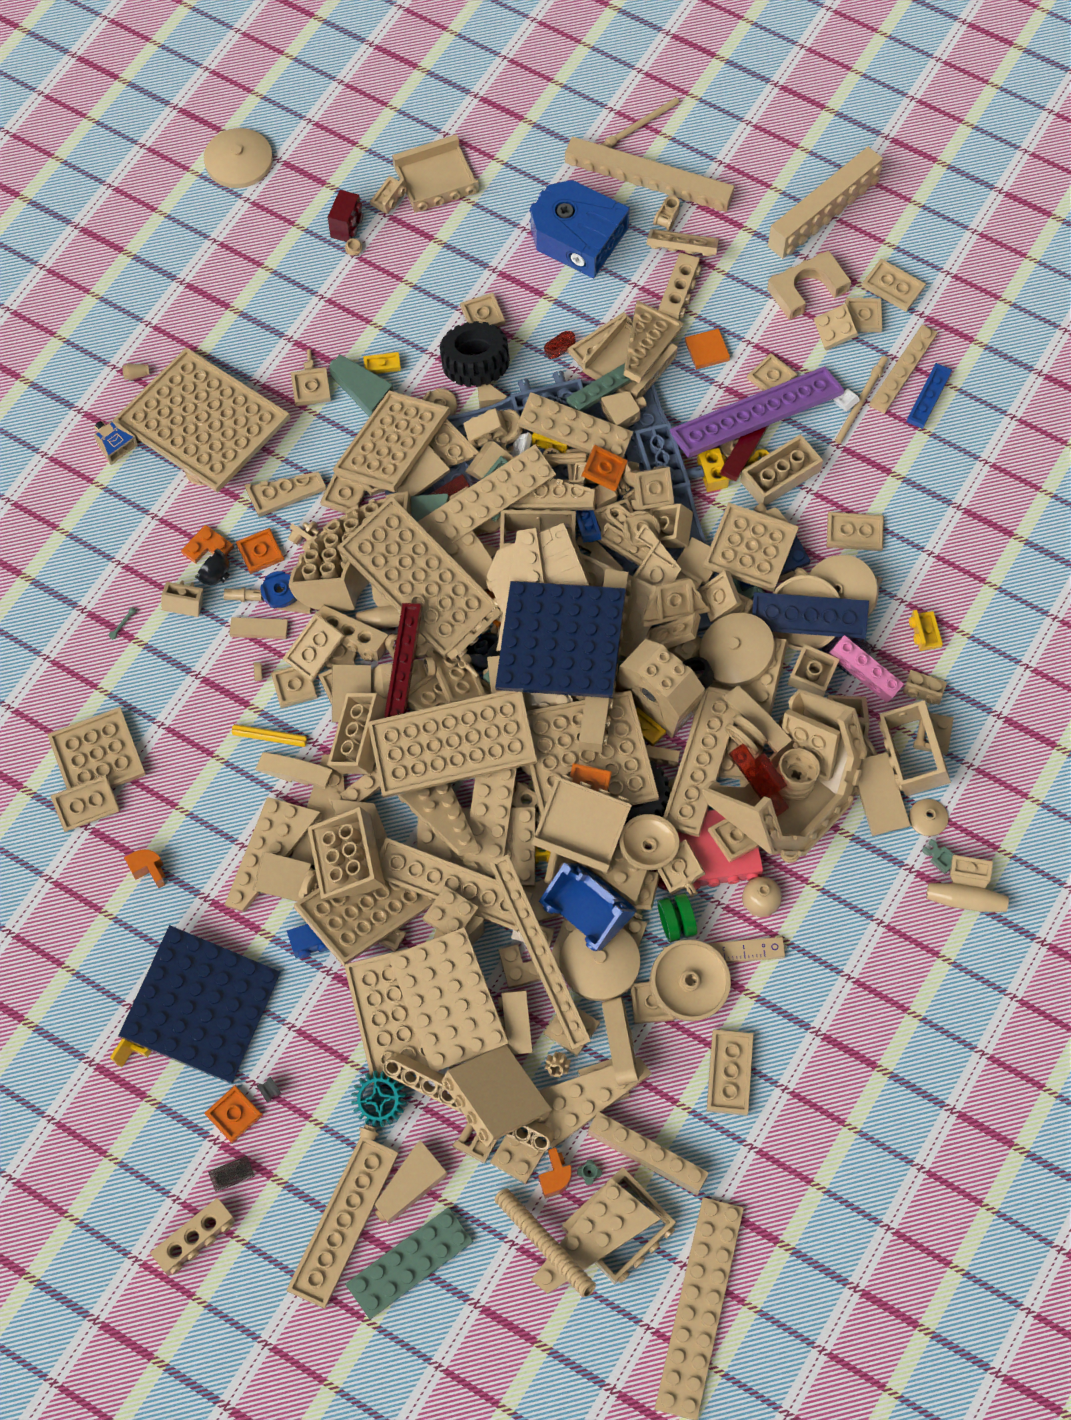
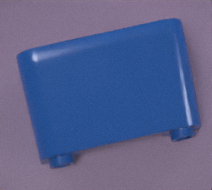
M564 863L538 901L544 906L543 909L549 914H561L586 935V946L593 951H601L637 911L632 904L590 869L579 863Z

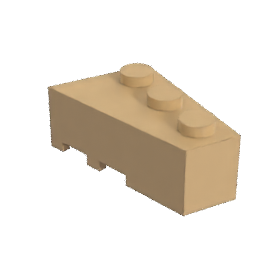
M526 990L501 992L502 997H498L499 1010L503 1009L504 1018H500L509 1041L506 1045L512 1054L532 1053Z

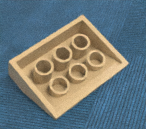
M470 531L454 543L448 545L444 550L486 592L489 590L486 584L488 580L487 574L493 560L474 532Z
M358 807L307 827L322 900L367 893L385 886L371 815Z

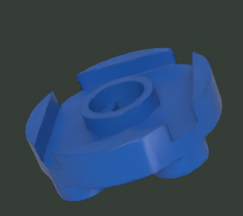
M276 571L267 575L260 587L263 600L274 609L287 607L297 601L289 588L290 575L285 574L283 571ZM278 586L285 588L281 593L275 591Z

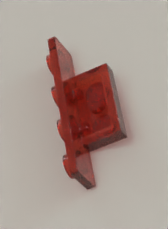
M741 744L729 753L759 798L762 799L765 796L771 799L776 817L789 809V806L778 792L786 787L787 784L765 753L755 759L744 744Z

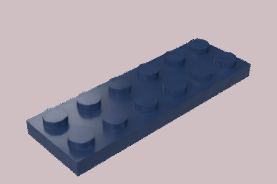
M754 592L752 615L761 618L772 632L843 637L845 635L848 638L866 639L869 600Z

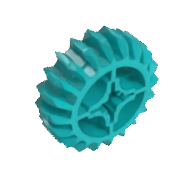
M373 1071V1078L367 1073L365 1074L367 1081L363 1078L359 1079L362 1086L354 1085V1088L359 1092L351 1094V1096L357 1097V1100L351 1101V1104H358L359 1107L353 1111L354 1113L362 1112L358 1116L359 1119H362L364 1116L367 1117L365 1124H369L373 1120V1127L377 1126L378 1121H380V1126L384 1127L385 1120L391 1125L393 1123L391 1117L396 1120L400 1118L396 1113L397 1111L404 1113V1109L399 1106L407 1104V1101L401 1100V1097H406L407 1093L400 1094V1090L404 1089L405 1086L397 1087L396 1084L399 1081H392V1078L389 1076L385 1078L386 1074L384 1071L381 1072L380 1077L378 1071ZM374 1082L373 1094L370 1097L363 1098L367 1086ZM380 1082L388 1084L394 1093H385ZM377 1093H379L381 1097H389L381 1101V1105L378 1101L369 1100L376 1097ZM395 1100L393 1109L385 1115L386 1102ZM364 1104L374 1105L378 1116L370 1113Z

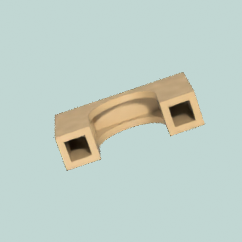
M828 250L817 254L810 260H804L795 267L786 269L783 273L773 275L768 280L767 290L788 320H791L805 312L806 302L795 288V284L805 278L817 279L826 286L833 298L849 292L851 280Z

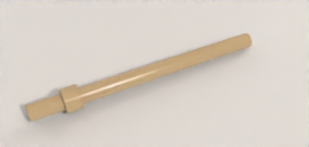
M675 97L618 134L609 136L600 145L612 148L619 140L679 104V99Z
M882 356L878 364L873 367L871 376L859 396L860 401L852 408L835 439L836 443L841 444L877 378L881 377L883 368L888 360L887 357Z

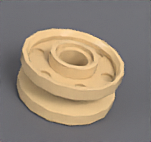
M736 714L733 717V721L737 727L727 724L725 731L744 750L752 755H756L759 750L755 743L764 746L767 743V739L751 722Z

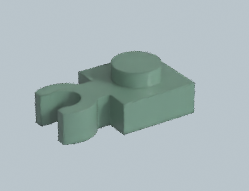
M931 839L929 845L933 849L929 850L924 846L922 852L927 856H932L933 858L930 862L946 874L951 869V861L954 854L945 846L939 849L936 841Z

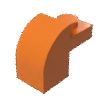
M141 849L124 857L135 880L150 873L158 889L165 886L163 878L166 876L161 869V866L164 864L157 853Z
M556 1147L548 1150L553 1170L538 1175L545 1199L564 1192L571 1181V1165L562 1167L565 1161L562 1152L558 1153Z

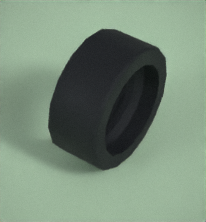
M693 657L682 662L691 668L693 672L704 670L698 679L705 690L712 684L714 672L706 659L703 657Z

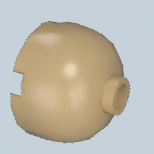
M764 876L750 880L744 887L742 894L743 906L750 911V914L760 918L769 917L772 913L776 912L782 900L781 889L777 882Z

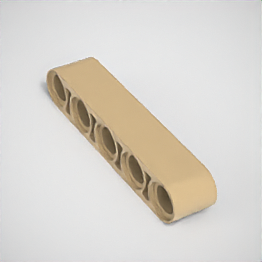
M618 997L602 1002V1008L617 1084L622 1086L639 1081L623 998Z

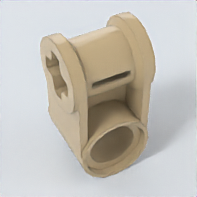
M676 196L666 197L654 217L653 225L656 226L658 224L665 227L668 231L672 229L679 215L680 201Z

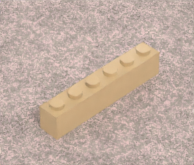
M600 1112L596 1114L588 1129L589 1136L697 1196L708 1177L709 1172Z

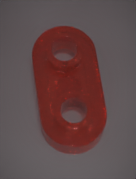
M572 331L561 332L544 345L545 355L551 359L561 356L568 351L570 346L576 343L575 334Z

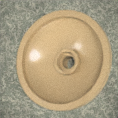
M644 814L632 818L625 824L619 838V846L624 858L633 866L644 870H656L667 866L676 857L679 849V836L675 827L668 820L657 815ZM650 846L652 849L647 850L645 847Z

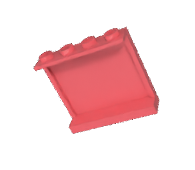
M716 810L707 811L699 837L677 832L679 843L685 839L689 842L706 873L693 883L695 889L706 885L716 887L720 883L726 882L728 884H736L740 880L750 881L756 877H761L763 873L759 848L729 863L708 832L709 827L726 819Z

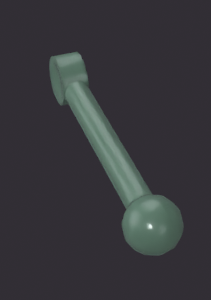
M131 607L129 613L117 628L109 633L110 639H116L118 631L130 616L136 613L135 608Z

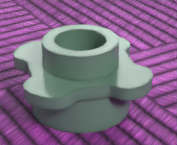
M587 1160L582 1168H578L577 1175L585 1180L586 1185H592L597 1177H601L602 1171L597 1168L594 1161Z

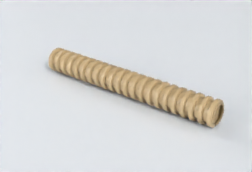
M508 1188L499 1191L495 1196V1203L522 1230L547 1260L559 1270V1273L567 1279V1282L575 1288L581 1297L591 1295L596 1288V1283L575 1263V1260L538 1223V1220L526 1210V1207L518 1201Z

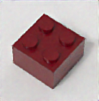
M339 190L327 217L331 238L347 242L356 236L357 226L359 223H362L364 216L361 211L362 203L358 194Z

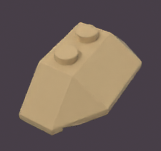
M414 660L410 688L427 677L422 660ZM393 663L380 664L371 670V693H377L386 700Z

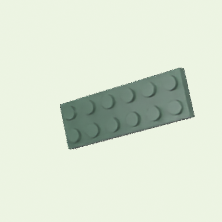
M448 1207L345 1283V1285L369 1320H371L471 1245L473 1240Z

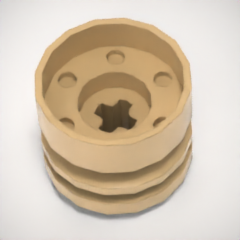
M800 748L790 749L785 752L780 758L773 778L776 791L784 798L793 801L803 800L808 797L813 791L820 773L818 759L811 752Z

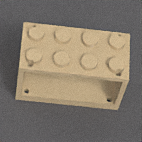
M532 509L502 510L500 549L514 544L505 543L506 531L537 528V531L543 532L559 524L566 523L570 525L575 537L576 511H552L550 509L543 511H534Z
M925 700L879 714L881 721L878 722L879 728L884 736L883 741L886 750H888L890 756L888 758L894 770V778L900 791H904L906 796H910L951 783ZM922 719L938 770L905 780L899 760L901 758L895 747L890 729Z

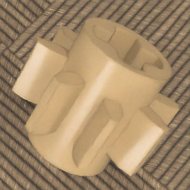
M555 1051L553 1056H547L545 1069L548 1070L550 1076L561 1078L563 1073L568 1074L571 1060H567L565 1053Z

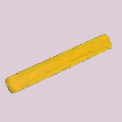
M238 724L232 726V735L300 747H305L307 743V737L304 735Z

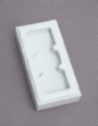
M529 432L521 434L514 441V449L511 452L513 457L530 448L532 434Z

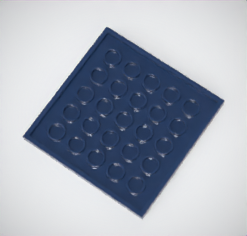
M510 581L495 685L496 690L613 698L626 589Z
M169 925L118 1037L232 1084L281 972Z

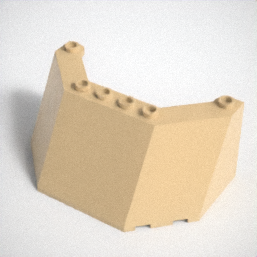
M798 689L789 699L790 710L841 731L833 777L828 781L818 776L813 791L803 800L793 801L781 796L774 787L773 778L782 755L790 749H795L792 739L777 754L774 752L743 786H723L719 782L710 781L702 789L709 806L772 855L797 854L805 856L852 805L854 796L851 795L854 786L858 785L862 771L859 769L861 759H865L867 754L855 708Z

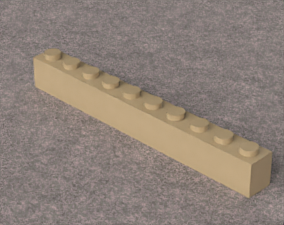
M573 136L565 151V163L571 166L584 168L587 171L597 172L604 176H610L636 186L649 188L652 191H659L669 196H676L685 201L698 203L701 206L711 207L718 211L727 212L733 198L734 185Z
M606 569L603 587L625 588L626 591H630L631 580L628 579V572ZM626 595L624 603L625 608L628 607L629 596ZM623 613L622 624L625 625L626 613ZM621 630V642L623 641L624 630ZM619 647L618 659H620L621 647ZM617 664L616 676L618 674L619 664ZM600 697L585 698L579 736V750L602 753L603 746H607L608 734H605V728L610 727L611 717L607 715L608 710L612 711L613 699Z

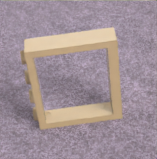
M624 1167L611 1179L619 1185L624 1181L651 1211L661 1219L665 1226L615 1274L602 1260L595 1263L614 1285L618 1281L620 1283L625 1281L630 1275L628 1271L633 1266L638 1268L645 1261L643 1257L648 1252L652 1254L660 1246L658 1242L663 1237L669 1238L674 1233L675 1229L673 1227L676 1224L671 1216ZM609 1180L562 1224V1229L566 1233L571 1230Z

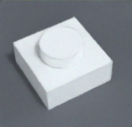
M846 389L844 394L836 397L834 401L837 406L847 412L860 399L858 395Z

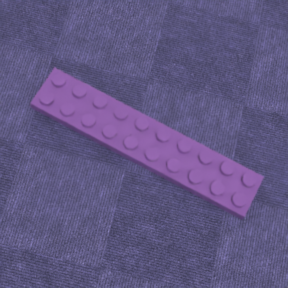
M824 366L670 429V433L686 456L690 458L844 394V389Z

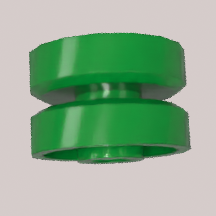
M686 893L675 895L673 903L669 898L657 900L659 917L668 942L680 940L681 932L687 938L697 935L694 912Z

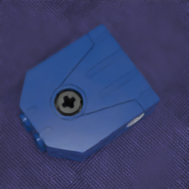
M574 180L548 185L545 191L542 190L540 192L538 200L531 205L529 210L531 215L529 222L531 223V233L536 250L579 272L582 271L583 274L593 279L629 229V207Z

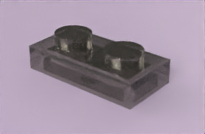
M248 1156L208 1171L215 1192L255 1177Z

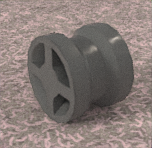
M271 1077L267 1078L264 1084L260 1083L257 1085L267 1103L271 1101L272 1097L281 1095L280 1090Z

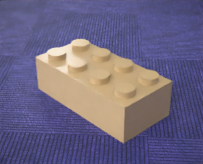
M800 434L742 470L740 482L758 504L763 503L766 506L819 473L823 460Z
M346 693L327 764L329 767L341 774H372L375 757L368 722L384 718L387 703L385 698L377 693Z

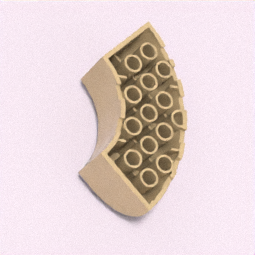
M409 491L385 495L386 498L377 501L374 499L369 500L368 504L358 507V505L345 511L344 516L339 519L334 518L323 527V531L318 536L315 535L308 542L307 549L303 554L300 553L299 561L296 567H293L289 588L294 597L302 604L316 610H320L323 605L336 611L355 610L361 592L370 582L337 549V546L391 496L411 515Z

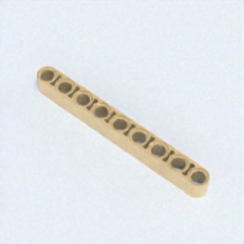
M393 1053L383 1064V1071L387 1076L463 1114L441 1082L445 1075L401 1053ZM392 1062L396 1063L398 1068L394 1067ZM410 1071L414 1072L416 1077L412 1076ZM428 1080L432 1081L435 1086H431ZM537 1121L523 1126L527 1129V1133L519 1128L506 1134V1136L539 1152L546 1151L554 1140L552 1129ZM539 1137H544L547 1142L540 1140Z

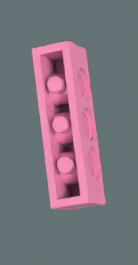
M845 635L828 653L839 658L838 664L886 703L904 685V683Z

